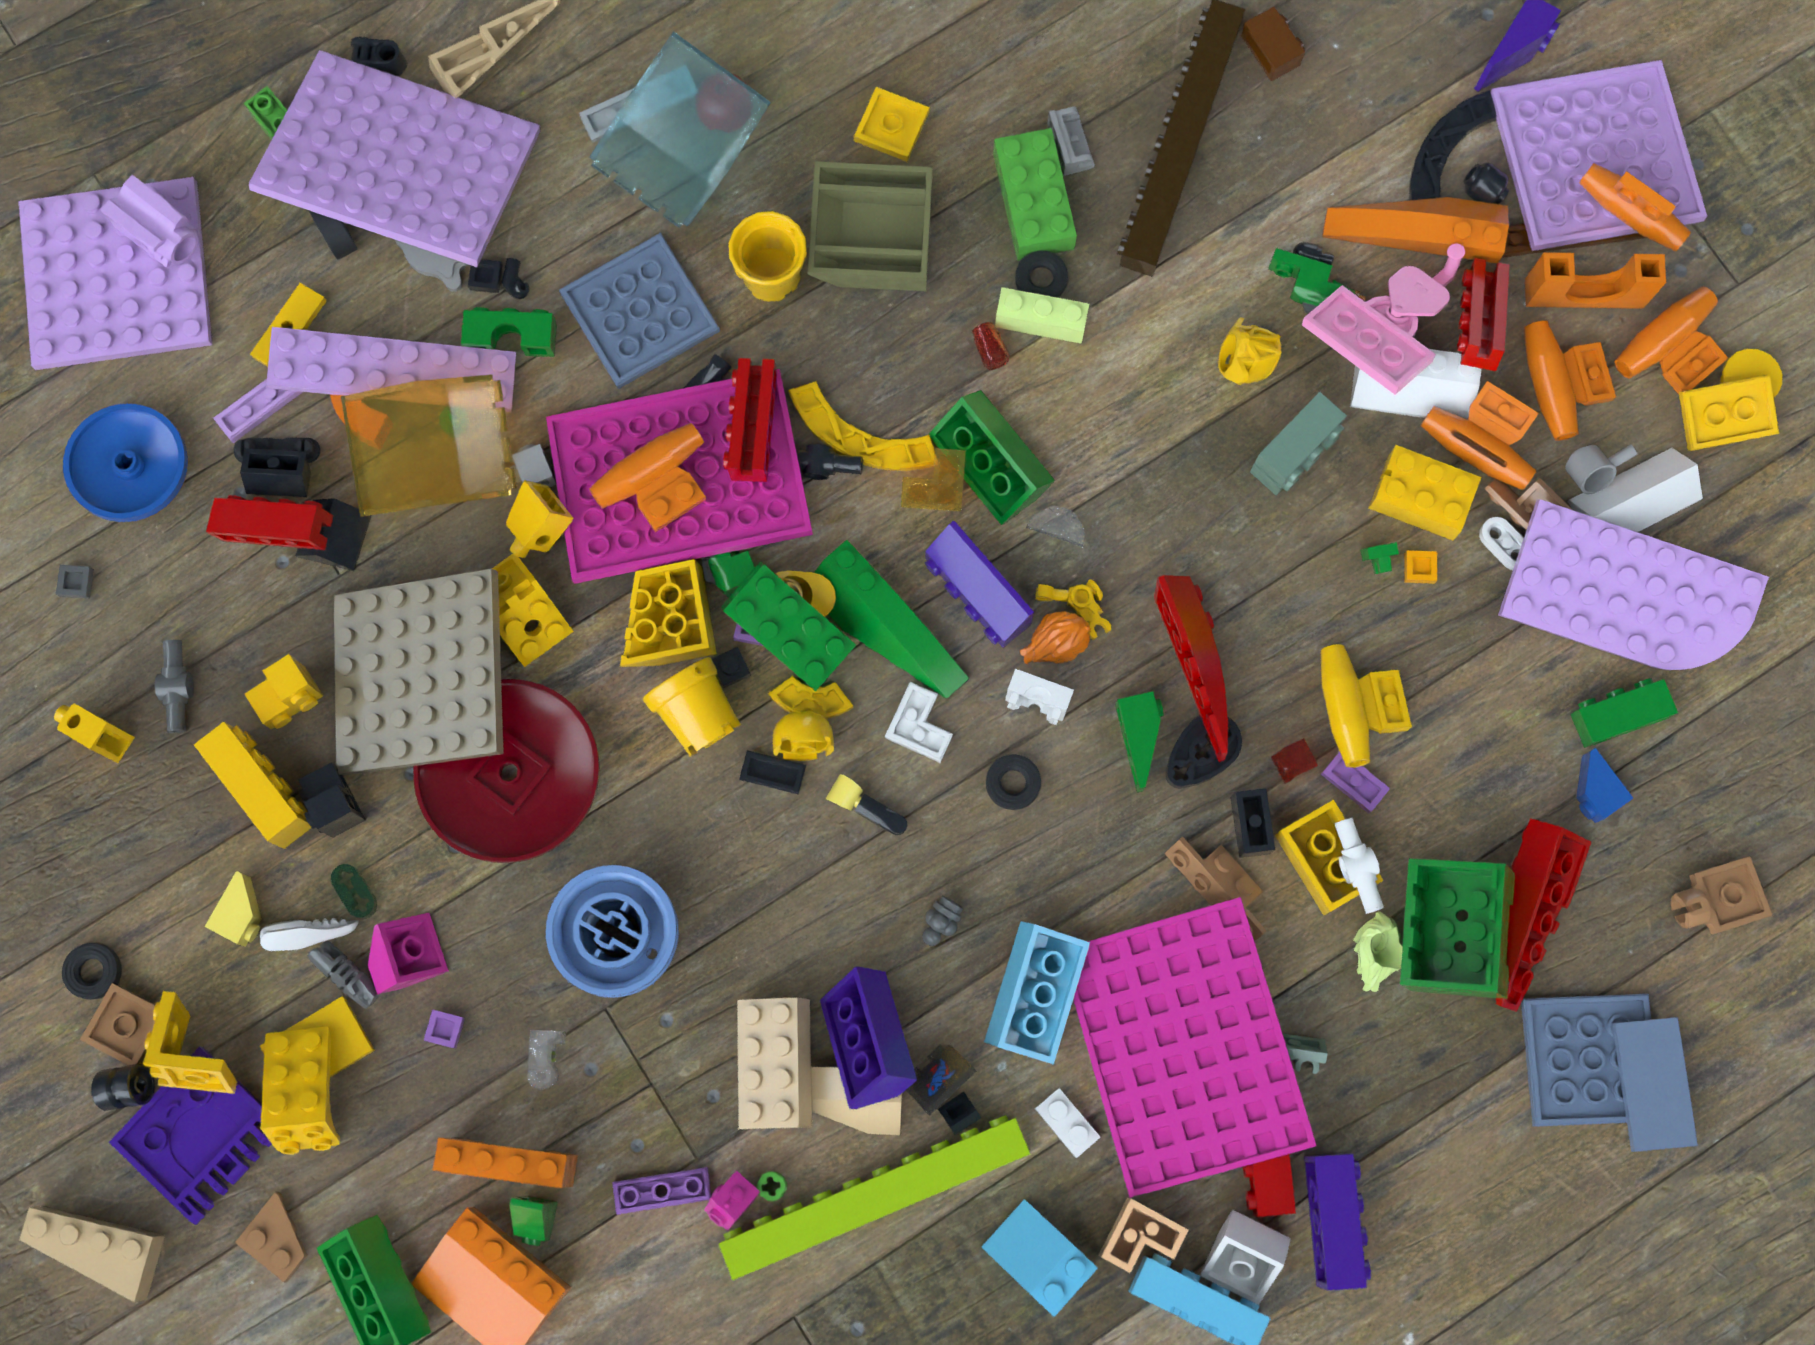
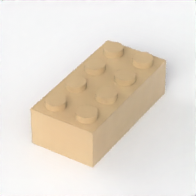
M793 997L737 1000L739 1129L811 1128L810 999Z

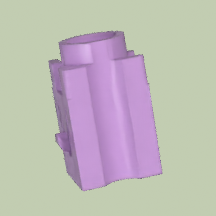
M131 175L123 184L119 194L104 204L100 209L101 212L116 229L168 268L171 263L178 265L185 262L198 245V232L188 224L189 220L186 216L165 200L166 196L160 191L154 192L135 176Z

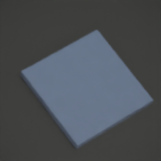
M661 233L559 289L562 298L618 389L720 332L719 326Z
M1649 994L1523 999L1521 1007L1532 1126L1627 1123L1612 1024L1651 1020Z

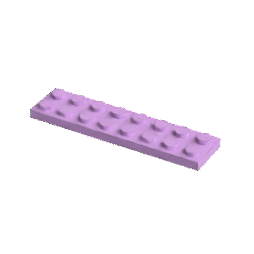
M272 327L266 386L271 389L511 412L516 352Z

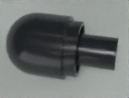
M1308 242L1297 244L1292 252L1332 265L1334 255L1322 252L1323 248L1319 247V245Z

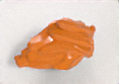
M1066 611L1045 615L1033 633L1032 642L1020 650V654L1024 656V663L1029 664L1033 661L1034 663L1055 662V664L1074 660L1079 653L1084 652L1089 646L1091 632L1089 623L1083 617Z

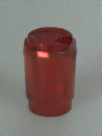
M993 322L982 323L972 330L975 346L985 368L996 370L1009 362V351Z

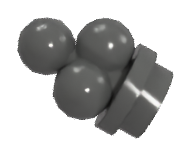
M942 896L939 901H935L933 904L934 908L929 909L925 915V921L930 926L922 934V939L926 945L935 946L940 942L941 934L950 936L957 931L956 922H959L962 918L960 914L963 907L945 896Z

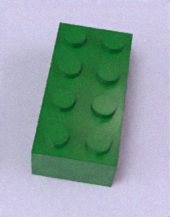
M762 561L721 606L723 612L815 691L856 646L848 636Z

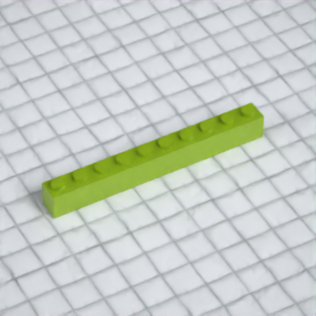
M1007 1115L990 1121L991 1128L979 1133L976 1127L960 1134L962 1140L950 1145L947 1139L931 1146L933 1153L924 1157H920L919 1152L902 1158L903 1165L891 1170L888 1164L872 1171L874 1177L872 1179L862 1182L860 1177L843 1183L844 1190L832 1195L829 1189L813 1196L815 1203L802 1207L801 1202L784 1208L785 1215L775 1220L772 1219L770 1214L753 1221L755 1228L743 1233L742 1228L739 1227L723 1234L725 1241L718 1244L732 1281L1030 1155L1016 1118L1008 1120Z

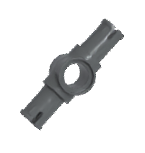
M164 640L162 641L164 668H161V674L156 675L155 692L158 700L162 701L163 706H166L167 732L182 733L186 732L185 705L188 704V699L193 697L194 683L191 673L189 671L186 672V667H183L182 641Z

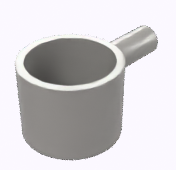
M1630 444L1607 458L1598 446L1588 445L1572 453L1566 463L1565 470L1584 494H1594L1606 488L1615 478L1616 467L1637 455V452Z

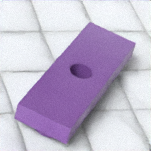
M708 1167L612 1182L616 1215L709 1200L712 1195ZM659 1185L666 1186V1196L660 1197L657 1194Z

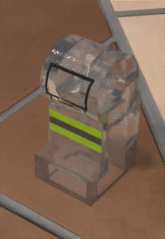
M530 1030L527 1076L529 1083L534 1088L540 1090L549 1089L557 1083L559 1071L555 1066L556 1044H565V1031Z

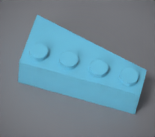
M1155 1253L1152 1259L1146 1256L1143 1257L1128 1290L1130 1293L1177 1315L1197 1327L1207 1330L1227 1342L1235 1345H1259L1270 1320L1269 1317L1257 1312L1259 1305L1243 1297L1240 1302H1237L1228 1297L1229 1290L1215 1283H1212L1209 1288L1199 1283L1201 1276L1183 1268L1180 1274L1169 1268L1172 1263L1171 1261Z

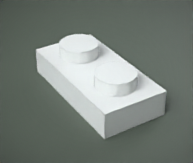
M1060 1088L1035 1108L1075 1158L1079 1157L1100 1138Z

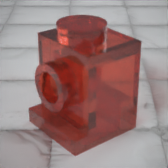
M1304 738L1282 748L1277 754L1271 756L1284 784L1312 772L1318 766Z

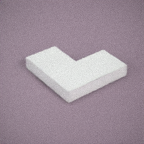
M910 682L886 732L885 738L941 763L953 734L926 722L938 694Z

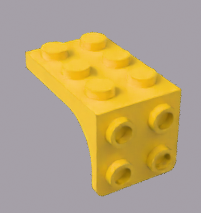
M329 1026L265 1033L261 1130L275 1149L283 1154H296L299 1150L311 1148L324 1151L330 1149L331 1146L340 1144V1136L335 1130L330 1108L332 1031Z

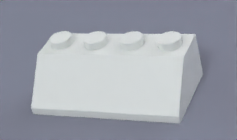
M1429 349L1436 354L1433 362L1394 395L1355 365L1350 407L1426 418L1432 407L1436 406L1468 420L1469 407L1477 396L1480 386L1481 368L1461 365V353Z

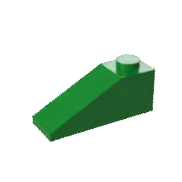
M1153 691L1117 699L1115 703L1137 793L1143 792L1146 788L1161 722L1160 717L1164 716L1161 700L1155 699Z
M532 1196L511 1198L510 1211L513 1235L522 1237L521 1243L533 1246H540L541 1241H549L558 1202Z

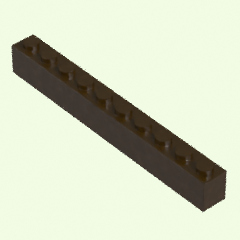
M1212 0L1209 9L1203 8L1198 25L1203 26L1201 33H1194L1189 48L1194 53L1191 59H1185L1180 74L1185 76L1183 84H1176L1171 99L1176 101L1173 110L1168 108L1163 121V126L1167 127L1165 135H1158L1153 150L1158 152L1156 160L1149 161L1144 177L1149 178L1147 186H1140L1135 201L1140 204L1137 213L1131 212L1126 226L1127 229L1131 230L1128 239L1122 237L1117 254L1122 256L1119 265L1121 267L1151 277L1154 275L1239 32L1245 8L1220 0Z

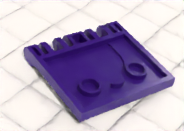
M200 1046L191 1055L215 1059L204 1047ZM238 1080L234 1094L161 1086L151 1101L143 1105L109 1141L143 1177L194 1225H197L205 1217L206 1213L196 1202L189 1198L190 1196L209 1211L215 1206L213 1200L198 1189L204 1181L218 1194L224 1196L229 1191L225 1183L212 1172L216 1170L225 1180L234 1185L250 1168L249 1164L233 1150L237 1147L253 1162L259 1159L257 1150L243 1139L251 1132L261 1144L268 1147L272 1145L261 1130V1127L257 1125L261 1123L262 1103Z

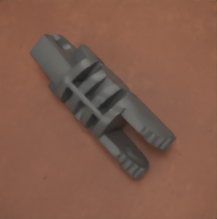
M326 941L320 945V948L317 947L308 952L307 956L312 964L327 978L331 977L330 981L334 984L336 983L340 990L344 989L343 993L365 1009L375 1003L380 994L377 995L372 981L364 972H360V968L354 966L351 960H347L348 957L334 944Z

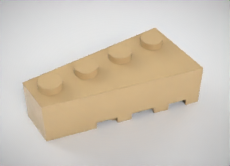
M30 1207L19 1240L133 1302H138L148 1298L165 1235L47 1207Z

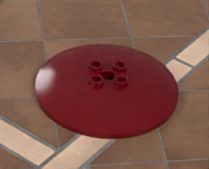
M502 679L503 754L414 766L413 780L421 812L433 831L444 842L457 851L481 861L516 863L546 854L561 845L578 829L594 802L599 783L600 763L594 735L582 714L571 702L544 685L520 679ZM508 765H514L517 768V776L511 781H505L501 776L503 768Z

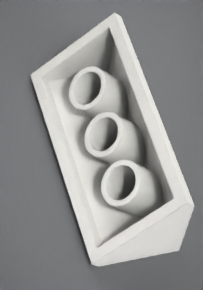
M1670 448L1615 476L1613 481L1603 490L1594 494L1581 493L1567 502L1576 512L1640 532L1703 499L1698 465L1675 449Z

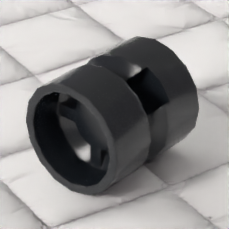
M144 1064L101 1070L96 1073L91 1085L94 1103L103 1111L146 1105L151 1101L155 1091L154 1077L151 1076L150 1069L144 1066Z

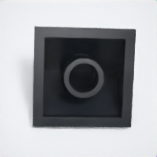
M335 498L313 499L314 502L323 505L322 509L333 515L331 527L321 526L320 534L328 538L325 550L297 548L295 556L355 571L372 515Z

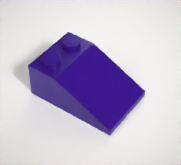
M1526 0L1487 63L1474 89L1478 92L1532 61L1537 51L1543 53L1560 25L1555 20L1561 10L1544 0Z

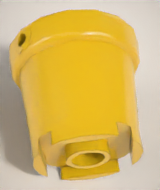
M767 211L757 212L744 218L734 228L728 243L729 259L734 271L739 278L743 279L745 286L757 299L767 302L780 301L785 298L784 295L789 294L791 291L793 293L799 284L800 272L807 255L806 238L800 226L784 214Z
M710 657L703 658L684 668L653 688L643 697L647 707L651 712L659 714L684 747L689 757L697 754V751L702 747L706 749L733 732V728L741 726L716 678L717 669Z

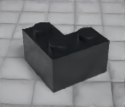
M331 762L298 781L302 787L299 790L300 797L308 810L304 813L308 824L312 829L317 828L320 833H325L334 838L366 821L344 776L338 774L337 766Z

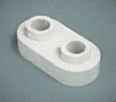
M1492 517L1481 526L1479 531L1480 540L1506 568L1513 570L1516 560L1511 557V552L1519 554L1524 538L1507 520L1501 517ZM1491 530H1494L1498 533V539H1494L1490 536Z

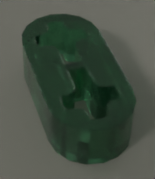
M349 864L337 866L331 873V883L347 911L359 919L371 917L377 910V900L357 868ZM344 871L348 874L353 873L350 882L354 888L351 890L348 885L339 883L343 879L341 873ZM357 893L360 898L369 900L366 904L367 910L365 912L360 909L355 910L358 901L354 895Z

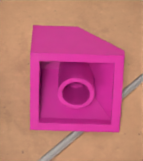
M430 913L383 922L374 926L368 967L377 995L403 989L448 972Z

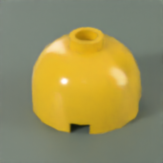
M808 707L794 708L792 713L786 714L777 722L773 730L774 755L777 756L779 752L783 753V759L815 760L818 759L817 753L825 751V755L828 756L834 751V738L830 723L822 715L811 711Z

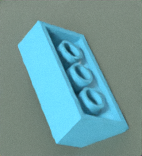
M1020 921L984 1042L1054 1064L1090 942Z

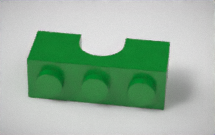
M475 307L472 310H463L461 345L463 347L496 350L497 342L503 335L515 333L521 336L520 346L525 356L555 357L557 322L553 313L543 309L520 312L514 308L490 311L488 308Z

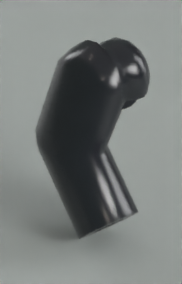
M507 258L502 286L513 298L524 299L529 293V285L518 277L521 262L514 258Z

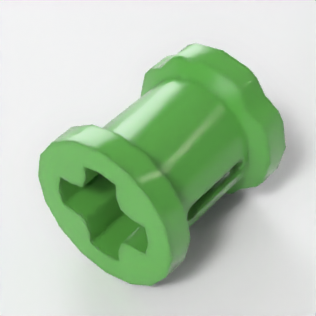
M778 1172L763 1174L757 1182V1189L760 1191L759 1195L767 1201L780 1199L787 1190L785 1177ZM768 1177H773L774 1182H780L781 1188L776 1189V1195H771L770 1191L764 1190V1184H767L769 1181Z

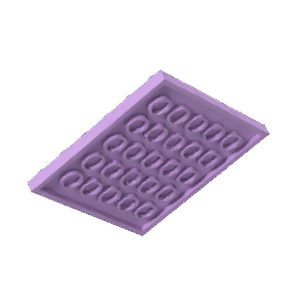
M1662 60L1493 88L1491 90L1497 113V124L1532 251L1638 233L1604 209L1579 184V181L1593 163L1621 176L1626 171L1675 205L1676 208L1672 213L1684 225L1703 222L1706 219V210Z
M194 177L145 184L154 192L160 191L166 196L165 200L186 216L189 220L188 224L198 232L199 241L193 254L185 262L178 265L171 263L168 268L116 229L101 212L100 209L108 200L115 198L122 187L19 201L31 366L35 370L212 345L198 187Z

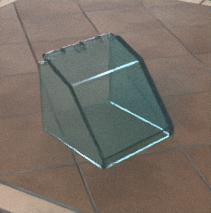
M673 31L589 156V158L594 160L591 166L607 178L612 171L616 172L618 175L614 179V183L631 195L639 188L643 192L638 200L656 212L663 205L667 208L663 214L664 218L678 228L682 224L688 227L731 168L771 102Z

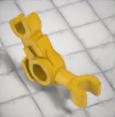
M1089 579L1086 585L1079 584L1069 587L1068 590L1056 589L1043 584H1038V588L1036 587L1035 600L1067 602L1066 605L1071 606L1078 616L1083 617L1091 628L1090 639L1095 640L1098 637L1094 630L1096 625L1102 626L1106 634L1111 631V624L1108 620L1101 618L1100 614L1103 611L1094 600L1095 595L1097 601H1102L1103 592L1092 579Z

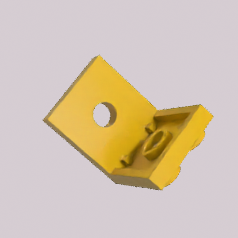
M511 554L492 568L498 571L500 636L521 664L526 667L574 631L520 558ZM538 620L539 623L535 630L530 632L524 630L527 622Z
M163 991L161 1001L157 1002L154 1007L153 1019L155 1022L153 1030L148 1032L145 1039V1050L147 1052L143 1062L144 1066L151 1067L150 1074L152 1077L159 1078L157 1083L159 1086L234 1094L237 1080L224 1060L180 1055L190 1014L176 992Z

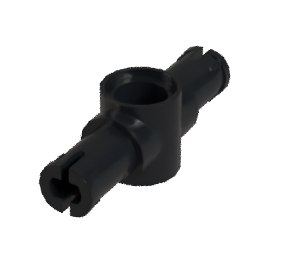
M808 444L806 449L796 451L800 472L809 479L827 480L829 475H835V473L861 475L863 471L862 456L839 455L826 445Z

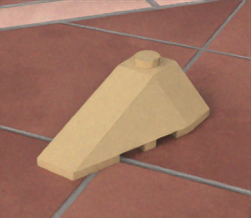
M811 1067L812 1112L868 1134L900 1135L902 1094L896 1098L855 1110L849 1109L839 1069L833 1067Z

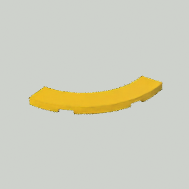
M817 381L788 390L793 405L806 426L822 443L831 447L833 451L840 455L862 456L863 465L892 471L918 470L939 465L929 435L911 439L891 440L874 437L872 434L864 432L842 420L824 398Z

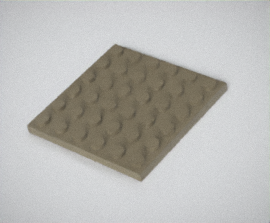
M486 569L334 595L336 766L339 770L337 771L339 775L345 776L503 754L498 571Z

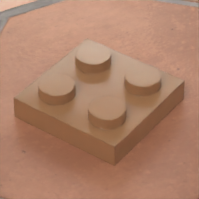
M112 983L80 1040L128 1066L141 1064L147 1052L145 1050V1039L148 1032H152L155 1022L153 1019L155 1004Z

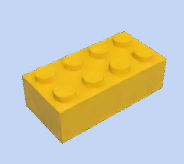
M222 722L196 742L194 746L268 842L285 849L311 829L304 815L308 810L301 801L297 802L294 797L290 796L294 791L286 780L282 777L279 778L272 772L275 766L265 754L261 755L258 750L254 749L257 743L246 730L243 732L238 725L232 727L226 722Z

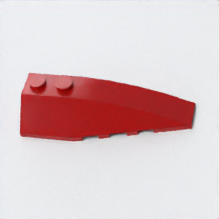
M1159 576L1154 593L1155 603L1219 762L1224 761L1228 752L1227 701L1221 661L1211 630L1214 629L1212 617L1208 611L1204 612L1201 602H1203L1202 592L1198 584L1193 585L1190 576Z
M1530 818L1528 826L1522 833V843L1518 855L1512 862L1515 880L1513 904H1510L1506 959V965L1509 967L1507 999L1496 998V1005L1517 1012L1534 978L1531 971L1533 965L1542 961L1547 951L1544 948V943L1549 933L1555 935L1560 925L1555 920L1561 908L1568 909L1591 845V841L1563 827Z

